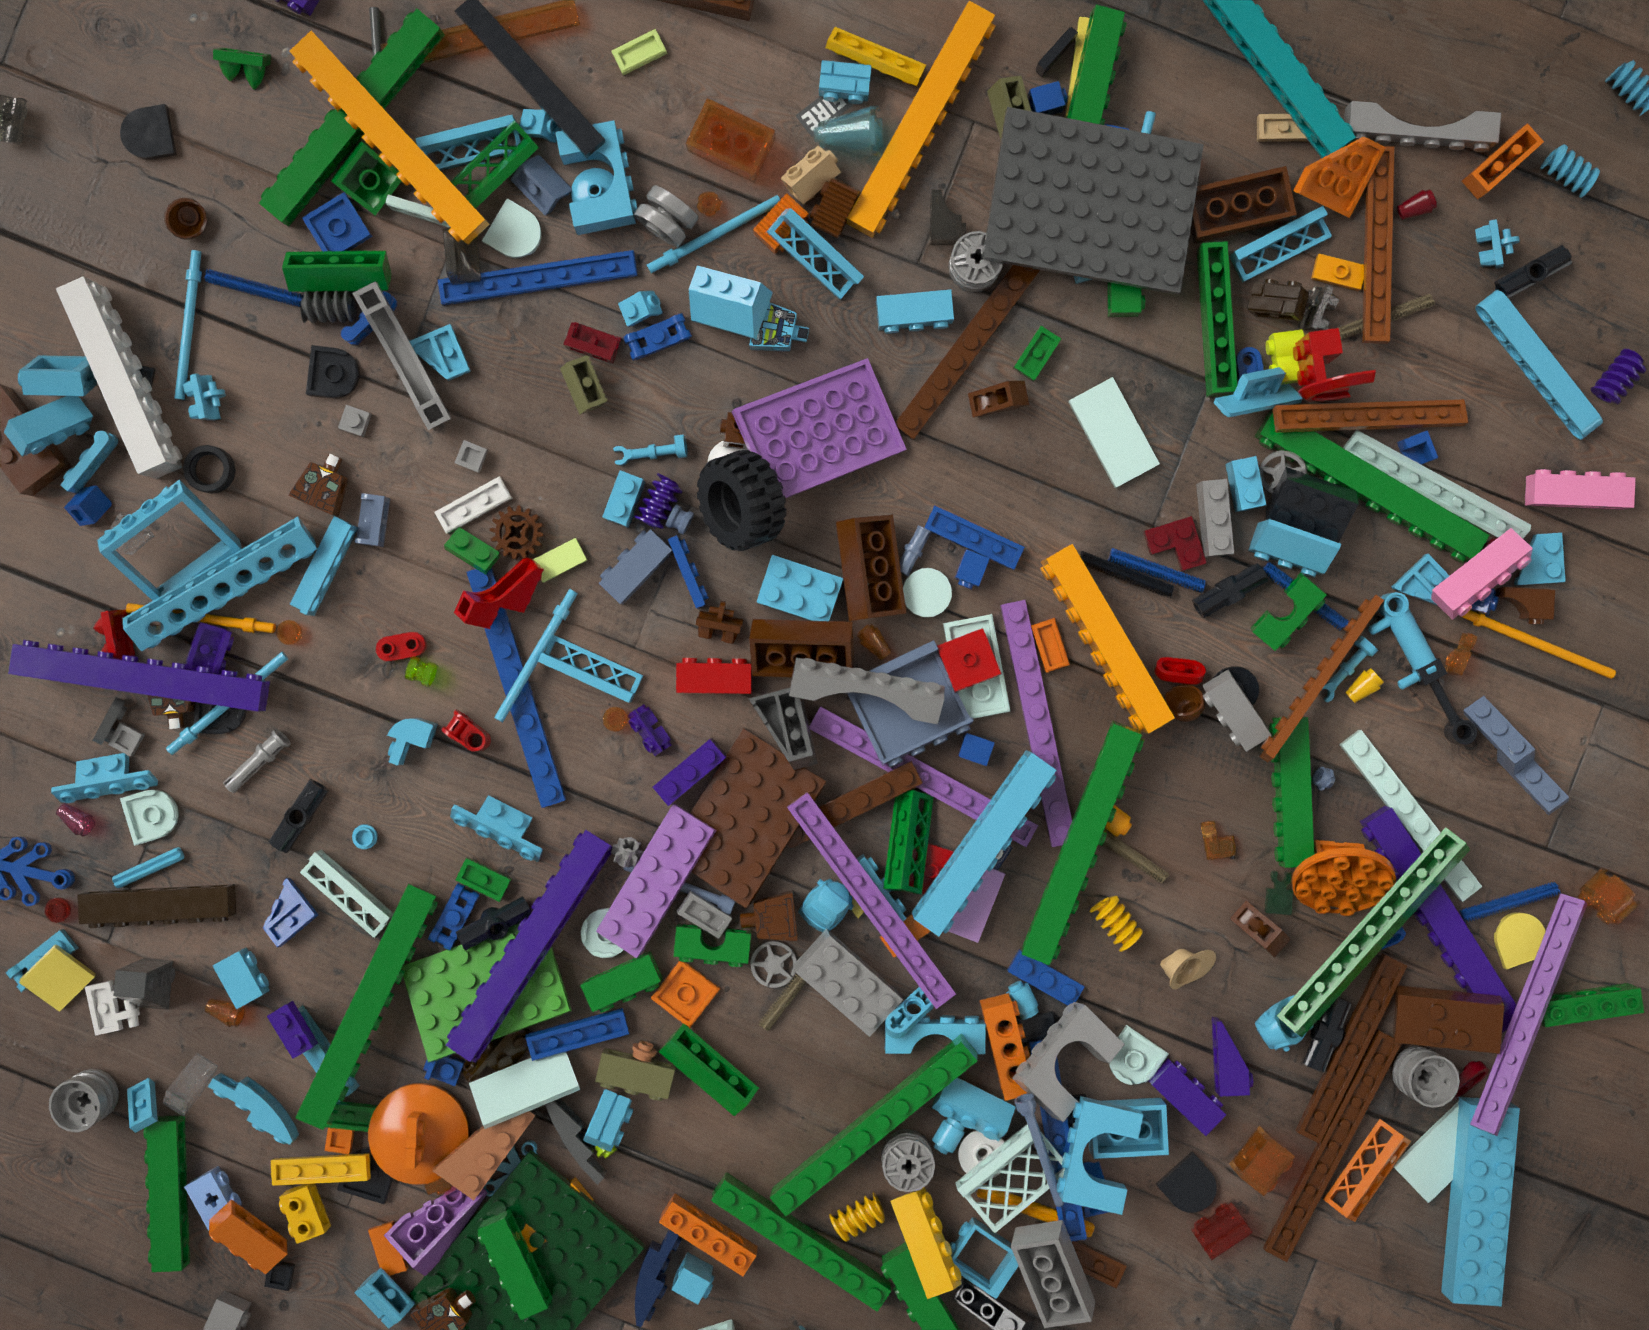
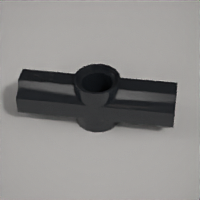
M1560 245L1495 281V290L1501 291L1509 299L1571 265L1572 256L1568 249ZM1530 268L1536 271V278L1531 276Z
M1258 563L1253 564L1235 576L1233 574L1214 585V588L1193 599L1194 608L1202 618L1208 617L1224 606L1228 607L1246 597L1245 594L1268 582L1267 575Z
M313 779L308 781L292 807L286 810L284 819L268 841L271 846L284 853L290 851L306 825L312 821L314 813L328 794L329 790L324 785ZM296 810H300L303 813V821L301 823L294 817Z
M522 896L501 908H487L483 911L479 920L456 931V935L464 950L467 951L489 938L492 940L503 938L508 933L510 927L521 922L524 918H529L532 912Z
M1338 997L1315 1022L1310 1034L1312 1040L1302 1062L1304 1065L1317 1071L1325 1072L1333 1049L1337 1048L1342 1040L1344 1033L1342 1026L1352 1003Z

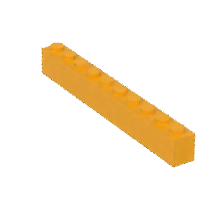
M970 0L968 1L848 215L847 224L871 238L874 237L876 232L879 234L882 232L887 222L884 219L888 210L893 212L899 201L896 197L899 190H905L911 179L908 176L912 167L917 169L923 158V155L920 154L923 147L930 146L935 136V133L932 131L936 124L941 126L947 115V112L944 111L948 103H954L960 91L956 88L960 81L965 83L972 70L969 68L970 63L973 59L977 61L984 49L981 46L984 38L990 39L996 27L993 24L995 17L993 13Z
M312 30L289 51L295 57L292 62L303 74L306 71L311 74L313 78L309 81L320 92L325 90L330 95L327 99L337 111L342 108L347 114L344 119L355 130L359 127L365 133L362 136L364 141L372 149L377 146L382 152L379 157L389 167L394 165L399 170L396 174L406 186L411 183L416 189L413 194L424 205L428 202L434 208L431 211L433 216L441 224L444 221L447 222L451 227L448 232L457 242L463 240L466 244H469L490 225Z

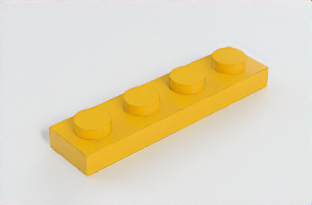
M837 27L833 29L825 47L838 55L853 59L859 64L871 65L872 68L879 70L883 74H889L915 86L918 85L926 68V64Z
M369 1153L274 1158L271 1160L272 1186L368 1181L371 1179Z

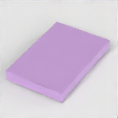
M996 869L984 872L981 877L983 879L981 886L976 892H970L966 898L969 901L961 913L957 911L953 916L952 920L954 923L949 932L974 942H979L1004 879V872Z

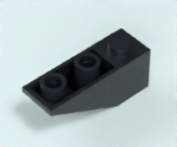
M966 1278L953 1298L954 1301L993 1330H1029L1035 1321L1012 1303L999 1296L995 1299Z

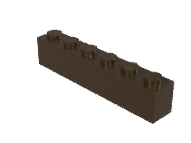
M235 884L88 891L77 895L79 925L88 924V928L104 927V923H113V927L129 926V922H138V926L153 925L154 921L163 920V924L179 923V919H188V923L203 922V918H213V922L228 921V917L237 914Z

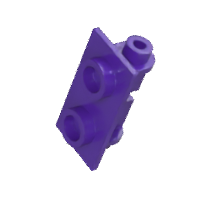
M643 704L627 715L630 719L629 724L635 732H639L643 738V745L649 753H653L656 756L672 745L669 742L671 740L662 726L655 730L651 727L658 720L649 707L646 708Z

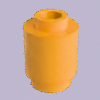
M1114 805L1113 808L1116 809L1115 816L1111 823L1107 822L1105 829L1116 837L1120 834L1124 836L1132 826L1129 822L1131 817Z

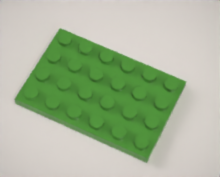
M520 923L510 927L506 936L501 939L492 940L489 938L467 951L464 950L462 945L451 948L450 951L445 950L402 966L401 969L405 971L403 975L428 1062H434L456 1054V1052L445 1046L449 1041L447 1036L454 1026H458L462 1021L463 1017L461 1015L467 1005H472L477 997L475 994L479 986L483 982L486 983L491 976L489 972L494 963L501 961L505 954V946L511 939L514 940L519 933L518 927ZM552 946L491 1041L572 1011Z

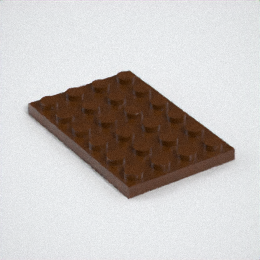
M743 728L726 758L690 812L716 829L715 834L691 872L743 907L748 908L800 826L787 806L806 792L815 802L827 781L805 767L794 770L782 752Z

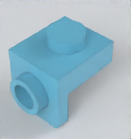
M523 109L520 127L530 137L544 138L549 142L555 143L557 141L555 132H558L560 128L543 110Z
M639 291L618 303L627 327L634 326L650 316L662 314L660 300L654 291Z

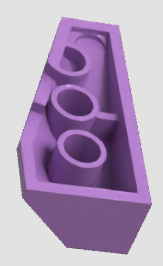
M453 1186L434 1201L429 1200L424 1203V1207L402 1216L384 1236L413 1269L426 1276L461 1233L488 1192L483 1188L473 1201Z

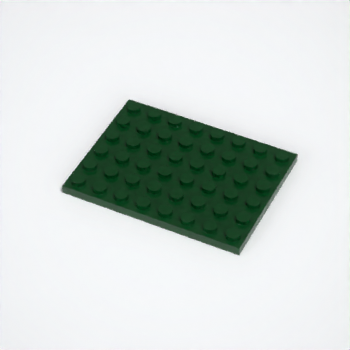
M530 1150L458 1235L436 1266L421 1279L408 1296L415 1302L413 1306L415 1308L418 1303L449 1287L453 1288L458 1296L466 1290L471 1291L476 1302L469 1307L472 1316L462 1330H575L642 1252L645 1244L583 1192L580 1191L579 1193L570 1185L571 1182ZM509 1209L520 1231L524 1229L526 1224L536 1231L529 1239L530 1245L537 1248L531 1254L553 1298L548 1309L523 1320H520L518 1314L513 1312L510 1306V1297L507 1291L502 1289L499 1282L500 1276L496 1268L490 1265L489 1253L486 1247L481 1245L477 1235L478 1228L484 1220Z

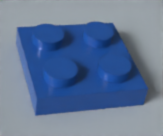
M345 192L302 217L322 251H350L373 237Z

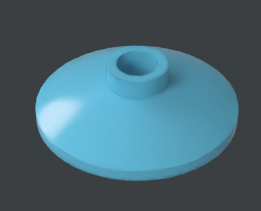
M591 168L583 171L572 184V201L577 202L603 195L612 185L614 176L601 168ZM593 187H598L599 192L597 194L590 193Z

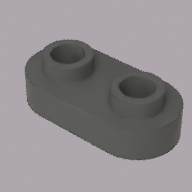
M115 697L92 741L100 745L104 741L110 742L116 730L112 728L115 720L121 721L127 710V707L123 706L124 700Z

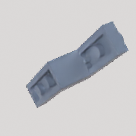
M1485 696L1464 709V715L1497 749L1498 763L1548 815L1569 801V796L1534 761L1535 748Z

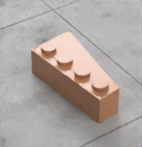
M530 1110L487 1129H484L482 1126L446 1158L434 1166L433 1172L474 1201L536 1116L535 1113Z

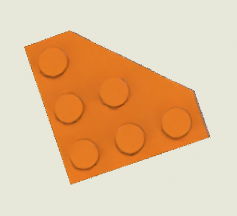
M1361 137L1306 166L1293 191L1350 218L1386 147L1371 139Z

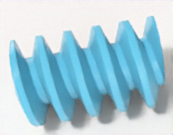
M1632 60L1628 63L1624 62L1605 82L1607 83L1614 79L1615 82L1612 89L1614 90L1621 86L1622 89L1619 96L1621 97L1628 93L1629 96L1626 103L1628 104L1635 100L1636 103L1633 110L1635 111L1642 107L1643 110L1639 115L1641 116L1649 110V84L1646 85L1649 75L1639 77L1643 69L1640 67L1632 70L1636 63Z
M1563 144L1548 155L1540 169L1542 170L1549 165L1550 168L1547 174L1551 175L1557 171L1558 174L1555 180L1558 181L1565 177L1566 180L1563 186L1566 187L1573 183L1571 192L1574 193L1578 189H1582L1579 196L1582 198L1595 184L1600 170L1598 168L1591 170L1592 164L1590 162L1583 164L1584 158L1582 156L1575 158L1576 152L1574 150L1567 152L1568 147Z

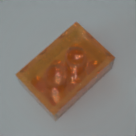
M707 98L686 141V147L688 152L755 183L775 142L776 135L774 129Z

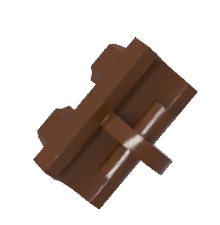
M721 601L719 607L710 606L709 612H699L696 619L698 636L711 639L714 629L722 630L721 641L734 644L737 634H740L743 619L733 617L734 610L725 609L726 601Z

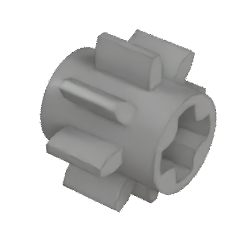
M632 837L619 838L618 843L613 844L611 851L615 855L614 862H617L623 868L635 867L644 852L639 850L641 843Z

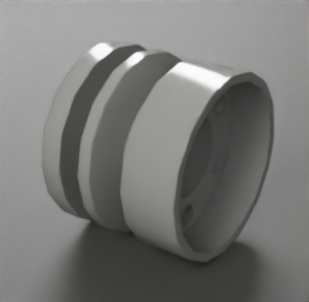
M969 232L960 237L953 247L948 264L949 274L953 282L962 290L969 292L983 291L991 287L1001 271L1003 263L982 259L985 232ZM974 255H979L981 260L979 264H975Z
M1422 1046L1408 1047L1399 1053L1393 1064L1392 1076L1397 1088L1423 1106L1431 1108L1444 1106L1452 1101L1458 1092L1460 1080L1456 1067L1451 1061L1429 1048Z
M88 1069L79 1072L53 1090L49 1098V1111L52 1119L59 1127L66 1131L81 1132L89 1129L114 1111L119 1099L117 1084L108 1073L99 1069Z
M910 1129L898 1130L888 1136L882 1146L881 1160L884 1176L889 1184L897 1190L904 1192L918 1191L928 1185L934 1175L935 1162L931 1144L926 1137L918 1131ZM908 1159L912 1162L909 1168L905 1166Z

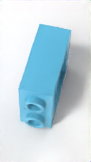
M38 355L21 368L18 373V383L22 386L23 395L85 396L98 384L86 356Z
M972 1217L969 1223L966 1221L961 1226L958 1233L960 1236L956 1242L950 1243L951 1257L954 1264L959 1268L961 1276L997 1299L1018 1268V1263L1011 1249V1242L994 1233L989 1227ZM975 1230L1008 1252L989 1280L957 1259V1256Z

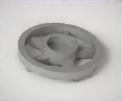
M1276 451L1269 454L1262 461L1259 468L1262 486L1273 494L1274 488L1277 486L1286 467L1299 472L1303 471V473L1307 474L1306 465L1301 457L1290 451ZM1281 456V463L1277 464L1274 468L1265 466L1271 459ZM1285 456L1295 459L1301 467L1292 468L1291 465L1285 463ZM1263 471L1272 474L1274 481L1271 485H1268L1265 481Z
M768 941L761 944L754 951L751 958L753 976L760 984L766 987L777 988L786 985L791 981L796 972L794 966L791 974L784 970V961L791 956L794 965L797 961L795 953L787 944L780 941ZM770 945L781 946L788 953L783 956L773 954ZM767 947L768 956L765 961L755 962L759 951ZM755 966L764 967L768 972L766 981L758 976ZM778 973L787 977L782 982L769 983L772 976Z

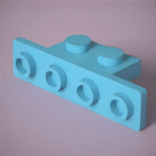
M1278 367L1242 374L1234 394L1215 398L1214 404L1227 417H1234L1273 409L1276 405L1301 403L1303 398L1298 395V392L1291 385H1281L1286 373Z
M120 753L76 761L75 783L52 787L51 793L61 803H73L76 800L96 799L103 795L122 794L130 790H145L149 787L157 786L158 780L149 770L129 773V756Z
M489 795L477 815L457 805L452 807L450 817L457 825L467 826L475 830L479 836L483 838L489 837L497 841L501 847L519 852L527 860H535L537 862L540 860L543 849L522 839L532 822V817Z

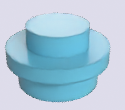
M367 824L358 826L352 834L353 843L360 849L373 847L378 839L375 828Z

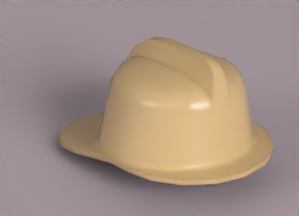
M1178 949L1163 959L1160 965L1164 969L1165 974L1170 978V987L1178 989L1207 974L1216 961V954L1212 950H1204L1195 954L1186 949Z

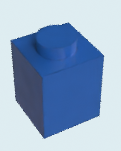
M1059 81L1032 88L1027 96L1032 112L1048 115L1062 113L1066 105L1065 103L1068 102L1066 90L1060 87Z
M966 549L954 579L959 580L958 585L970 590L973 586L978 587L990 558Z

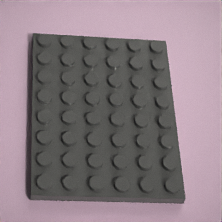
M1007 107L982 259L1178 295L1181 292L1204 144Z

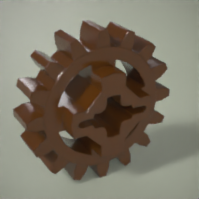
M520 505L517 506L516 511L511 506H508V513L506 514L499 511L498 513L501 518L499 520H492L497 524L496 528H490V531L496 535L491 538V541L499 543L495 549L497 551L504 549L503 556L505 557L512 553L514 560L518 559L519 554L526 558L528 551L536 554L535 545L540 547L543 545L538 541L539 537H545V534L539 532V529L543 528L544 524L536 522L539 519V515L535 514L531 517L532 510L527 508L523 512V508ZM522 516L526 519H523L521 522H515L512 517ZM505 525V535L502 537V527ZM515 527L518 529H522L520 531V534L522 535L520 538L516 536L513 537V535L515 534L513 529ZM533 528V538L530 540L529 532ZM519 543L523 548L512 549L509 546Z

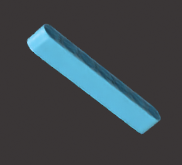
M1495 290L1476 305L1475 310L1482 321L1576 438L1584 439L1603 423L1602 417L1504 293Z

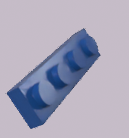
M935 505L924 527L940 537L988 557L990 560L1012 570L1015 569L1025 548Z
M623 1008L526 1034V1041L533 1061L628 1035L629 1029Z

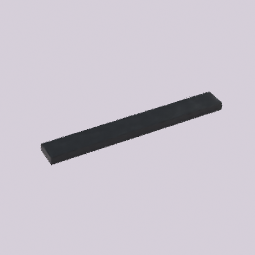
M466 0L454 10L461 21L586 158L605 143L602 135L479 0Z

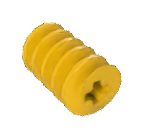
M1111 896L1095 904L1090 909V912L1099 911L1095 919L1097 921L1105 920L1101 927L1102 929L1111 928L1107 935L1108 937L1117 936L1113 944L1122 943L1123 945L1119 949L1121 952L1135 944L1141 937L1143 930L1135 928L1137 922L1129 920L1131 914L1123 912L1125 906L1117 904L1119 902L1117 896Z
M874 1191L872 1201L867 1196H864V1205L856 1200V1209L853 1210L849 1205H846V1214L838 1209L837 1219L831 1213L829 1214L836 1233L845 1242L850 1240L849 1233L853 1237L858 1236V1228L865 1233L867 1231V1224L871 1228L876 1227V1219L881 1224L885 1222L883 1207Z

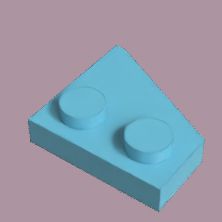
M451 324L410 341L416 354L448 381L471 372Z
M1562 533L1533 535L1530 546L1533 548L1532 560L1521 570L1519 577L1515 578L1514 586L1565 582Z
M1425 554L1391 588L1437 605L1431 599L1432 589L1448 578L1449 575L1429 554Z

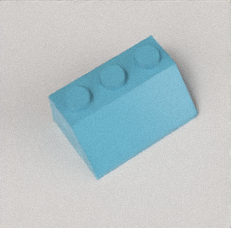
M697 266L689 286L691 320L756 339L773 292L761 282Z
M1268 519L1257 524L1248 551L1255 553V558L1268 561L1270 558L1278 561L1277 565L1286 569L1296 567L1302 569L1301 573L1315 578L1316 575L1325 574L1339 551L1341 544Z

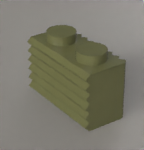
M587 355L569 361L560 368L579 415L597 409L607 402L605 394L602 393L604 389L601 388L600 380L597 379L598 375L595 374L594 366L591 365L592 361L589 360L590 357Z

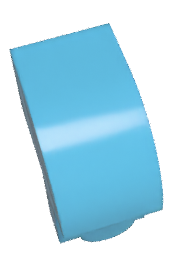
M421 718L404 719L397 722L387 735L396 738V742L393 741L388 750V756H390L389 763L403 765L410 744L422 748H430L438 724Z

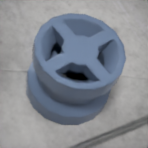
M676 504L665 526L668 528L674 527L678 529L680 534L684 535L694 517V513L691 511L685 512L681 506Z

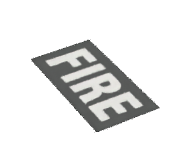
M820 96L795 116L811 137H813L853 105L848 102V99L838 98V101L830 102Z

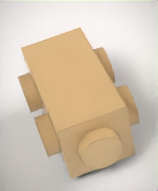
M817 146L815 149L810 150L800 162L790 167L787 173L781 177V180L791 195L804 205L815 197L816 193L822 189L826 180L830 182L841 171L836 165L838 162L836 156L830 150L825 151Z

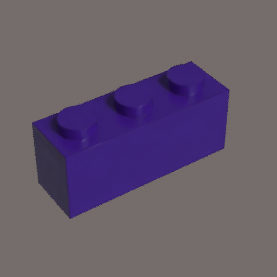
M710 738L652 788L669 806L726 758V754Z
M1167 1058L1149 1082L1197 1129L1207 1136L1226 1116L1221 1109L1223 1104L1213 1094L1209 1098L1203 1092L1206 1087L1195 1077L1191 1081L1185 1075L1188 1070L1176 1060L1173 1063Z

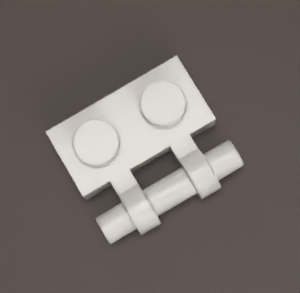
M113 980L85 987L95 1036L123 1029V1019H128L129 1028L140 1025L138 1019L140 1011L139 1007H136L135 1004L129 1003L130 1001H124L125 1010L119 1011L117 997L113 996Z

